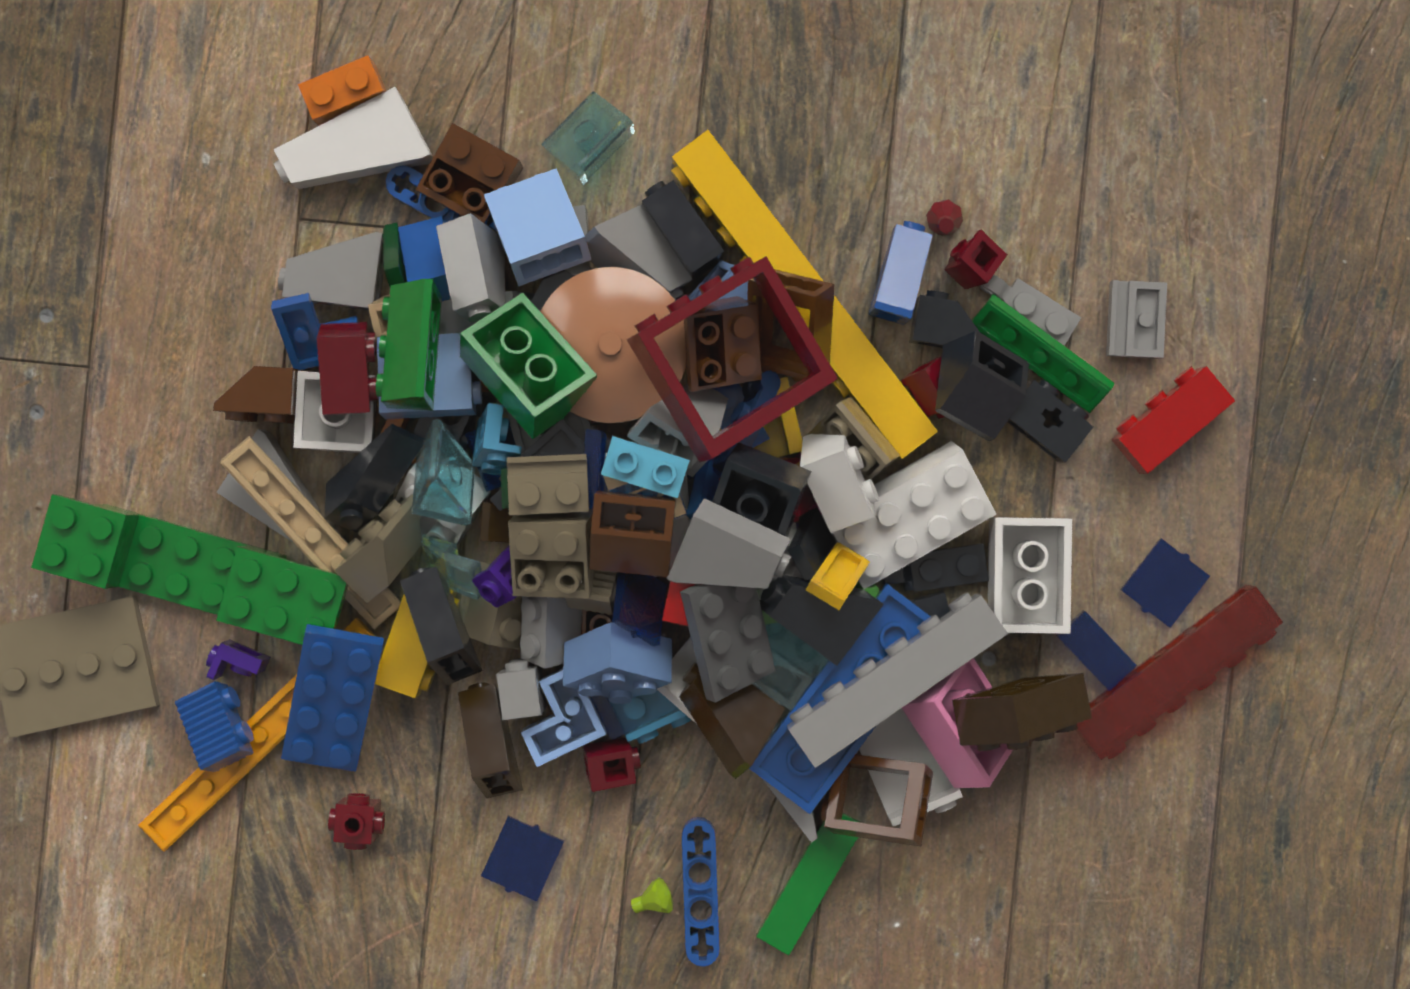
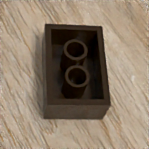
M1084 673L1022 677L952 700L960 746L977 745L978 751L997 749L1001 747L1000 744H1007L1008 750L1027 748L1031 746L1030 740L1043 741L1055 737L1054 731L1055 733H1064L1077 730V723L1092 718Z

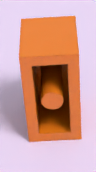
M369 55L298 84L312 120L319 126L386 91L379 71Z

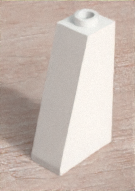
M396 87L274 149L279 159L274 163L279 176L284 183L290 181L298 189L389 172L397 166L415 167L429 164L433 159L432 153Z

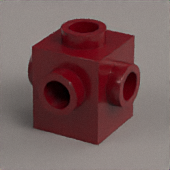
M349 793L347 797L342 798L336 803V808L330 809L328 829L329 831H334L333 842L344 843V848L366 849L367 844L371 845L379 837V834L384 832L385 812L381 811V800L370 799L369 794ZM350 818L357 819L360 828L350 827Z

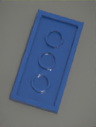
M310 624L306 625L281 759L356 772L384 638Z

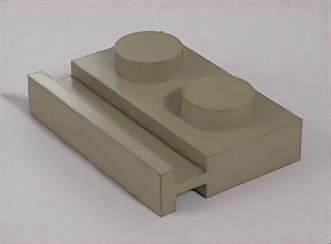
M587 454L507 457L509 515L589 512Z

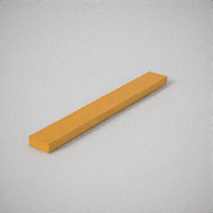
M355 618L343 630L375 636L359 618ZM297 674L247 721L254 740L250 742L254 752L252 755H248L246 758H242L216 772L204 771L200 768L196 769L138 825L163 852L167 851L285 739Z

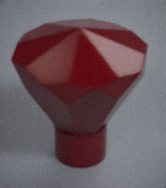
M949 199L934 202L926 214L929 228L941 236L955 233L963 222L961 207Z

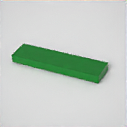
M992 294L972 319V322L981 334L1029 362L1030 370L1089 413L1104 399L1115 384L994 294Z
M843 812L842 820L860 822ZM823 821L816 831L817 839L812 843L810 841L756 933L757 938L788 956L858 837L833 834L824 827L825 822Z

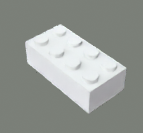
M950 441L874 485L879 501L874 503V518L831 533L836 543L843 544L870 561L858 581L863 589H866L995 516L996 512L963 449Z

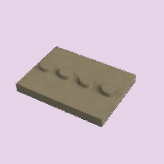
M137 595L0 625V698L9 738L160 705Z

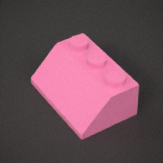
M974 658L902 707L954 788L990 787L1013 751L1008 750L1007 744H1000V748L988 751H978L977 745L960 746L952 700L992 687Z

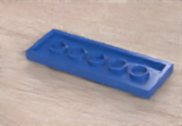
M887 583L875 597L884 604L837 666L829 660L826 662L764 744L753 765L749 768L809 814H811L876 726L815 768L788 730L787 725L792 722L789 716L807 703L812 708L824 700L821 694L833 684L841 681L844 686L856 676L853 671L870 659H873L875 663L888 655L885 649L896 640L905 637L908 641L920 633L917 627L931 617Z

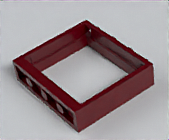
M749 256L730 268L733 276L723 282L719 275L698 287L702 293L691 301L687 294L666 306L670 314L660 320L657 319L655 314L634 325L638 333L626 339L699 463L718 456L838 379L767 256L756 262H753ZM753 278L810 375L712 436L654 337Z

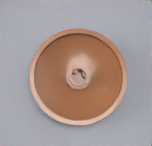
M595 268L577 274L565 281L545 302L540 312L597 374V379L572 407L570 412L599 423H623L641 418L651 406L662 400L626 340L638 333L634 325L655 314L657 319L660 320L670 314L666 306L673 303L675 299L654 279L627 268ZM684 320L654 337L679 381H681L687 366Z

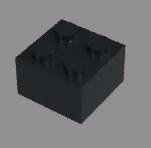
M738 442L726 460L712 502L788 537L812 471Z

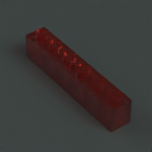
M1245 584L1089 702L1092 718L1077 723L1078 729L1075 731L1096 757L1101 760L1105 757L1108 759L1114 758L1127 747L1125 742L1135 734L1142 736L1153 729L1157 724L1155 719L1167 711L1170 714L1181 708L1187 701L1185 696L1195 689L1201 691L1210 686L1217 679L1215 674L1225 666L1228 668L1234 667L1243 661L1247 656L1245 651L1255 643L1262 645L1272 639L1277 634L1275 628L1281 625L1283 621L1256 586Z

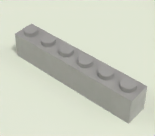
M968 592L961 595L949 604L951 611L940 619L936 614L931 616L917 627L920 633L908 641L905 637L896 640L885 649L888 655L875 663L873 659H870L853 671L856 676L844 686L841 681L833 684L821 694L824 700L812 708L807 703L789 716L792 722L787 725L788 730L815 768L1008 634L982 595L974 594L970 596Z

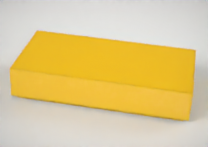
M837 542L811 579L806 591L840 610L870 561Z

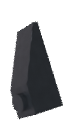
M394 424L386 428L326 483L324 519L358 532L380 512L424 445V438Z

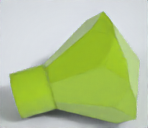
M659 877L651 882L642 896L631 900V906L635 913L645 910L670 913L673 910V899L669 887Z

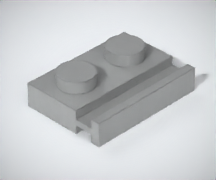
M1110 281L1106 356L1164 358L1167 283Z

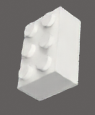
M989 518L988 605L1007 633L1070 634L1072 519Z

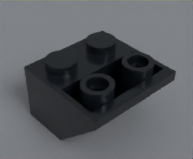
M976 330L943 344L935 411L987 441L994 440L1026 396L1029 362Z

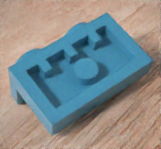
M493 403L487 404L477 422L472 466L481 467V471L487 474L501 475V469L507 468V457H519L522 447L501 443V441L505 442L508 418H502L504 406Z
M657 689L654 694L639 695L632 698L630 703H612L625 730V737L628 742L637 739L638 744H641L658 736L657 729L671 723L672 728H676L691 721L686 714Z

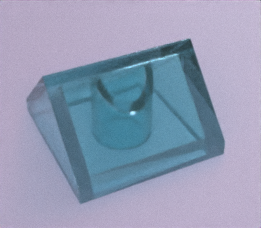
M592 91L541 145L575 179L584 185L635 133L633 122L628 116Z
M440 419L432 421L424 437V445L416 456L412 514L464 526L469 525L472 520L475 466H472L470 457Z

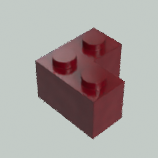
M367 322L321 324L317 335L322 414L370 412L371 401L378 400L376 396L377 377L369 378V363L375 362L376 355L375 332L368 333Z

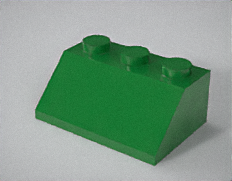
M420 279L391 285L390 297H384L382 318L383 320H388L387 335H381L379 341V357L385 360L384 372L377 374L376 396L381 397V402L386 408L433 411L442 296L433 279Z
M524 293L519 294L460 333L461 359L532 439L562 420L597 379V374Z

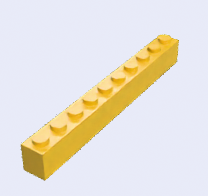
M708 129L672 156V163L675 167L671 170V173L683 188H686L688 185L698 196L693 201L706 218L712 215L721 226L716 231L728 248L735 245L743 255L739 262L749 256L753 262L767 256L771 265L776 270L823 281ZM834 295L830 366L838 379L832 382V384L843 398L847 395L853 398L900 454L897 459H903L936 434L938 430ZM797 307L809 328L810 310Z

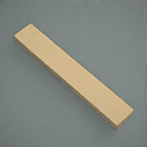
M248 436L221 459L220 463L317 568L336 573L334 570L344 560L340 553L348 543L324 519L323 515L259 445ZM349 585L345 599L374 630L398 610L401 603L388 587L368 603Z

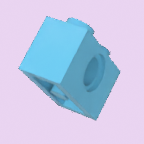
M612 436L601 475L678 498L690 460Z

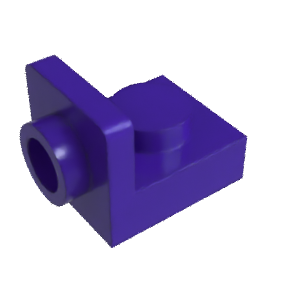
M510 545L505 548L486 570L478 573L472 579V583L478 588L482 598L496 608L517 597L513 596Z
M229 639L221 642L219 646L214 645L206 661V666L210 667L206 677L212 680L222 677L228 663L231 664L230 669L232 671L251 677L252 673L257 675L266 670L271 656Z

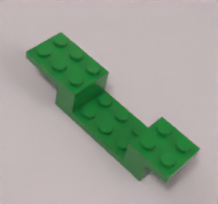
M52 494L31 566V568L103 589L121 587L217 615L216 621L303 645L307 624L336 629L348 589V584L337 573L288 560L285 554L109 504H91L59 494Z

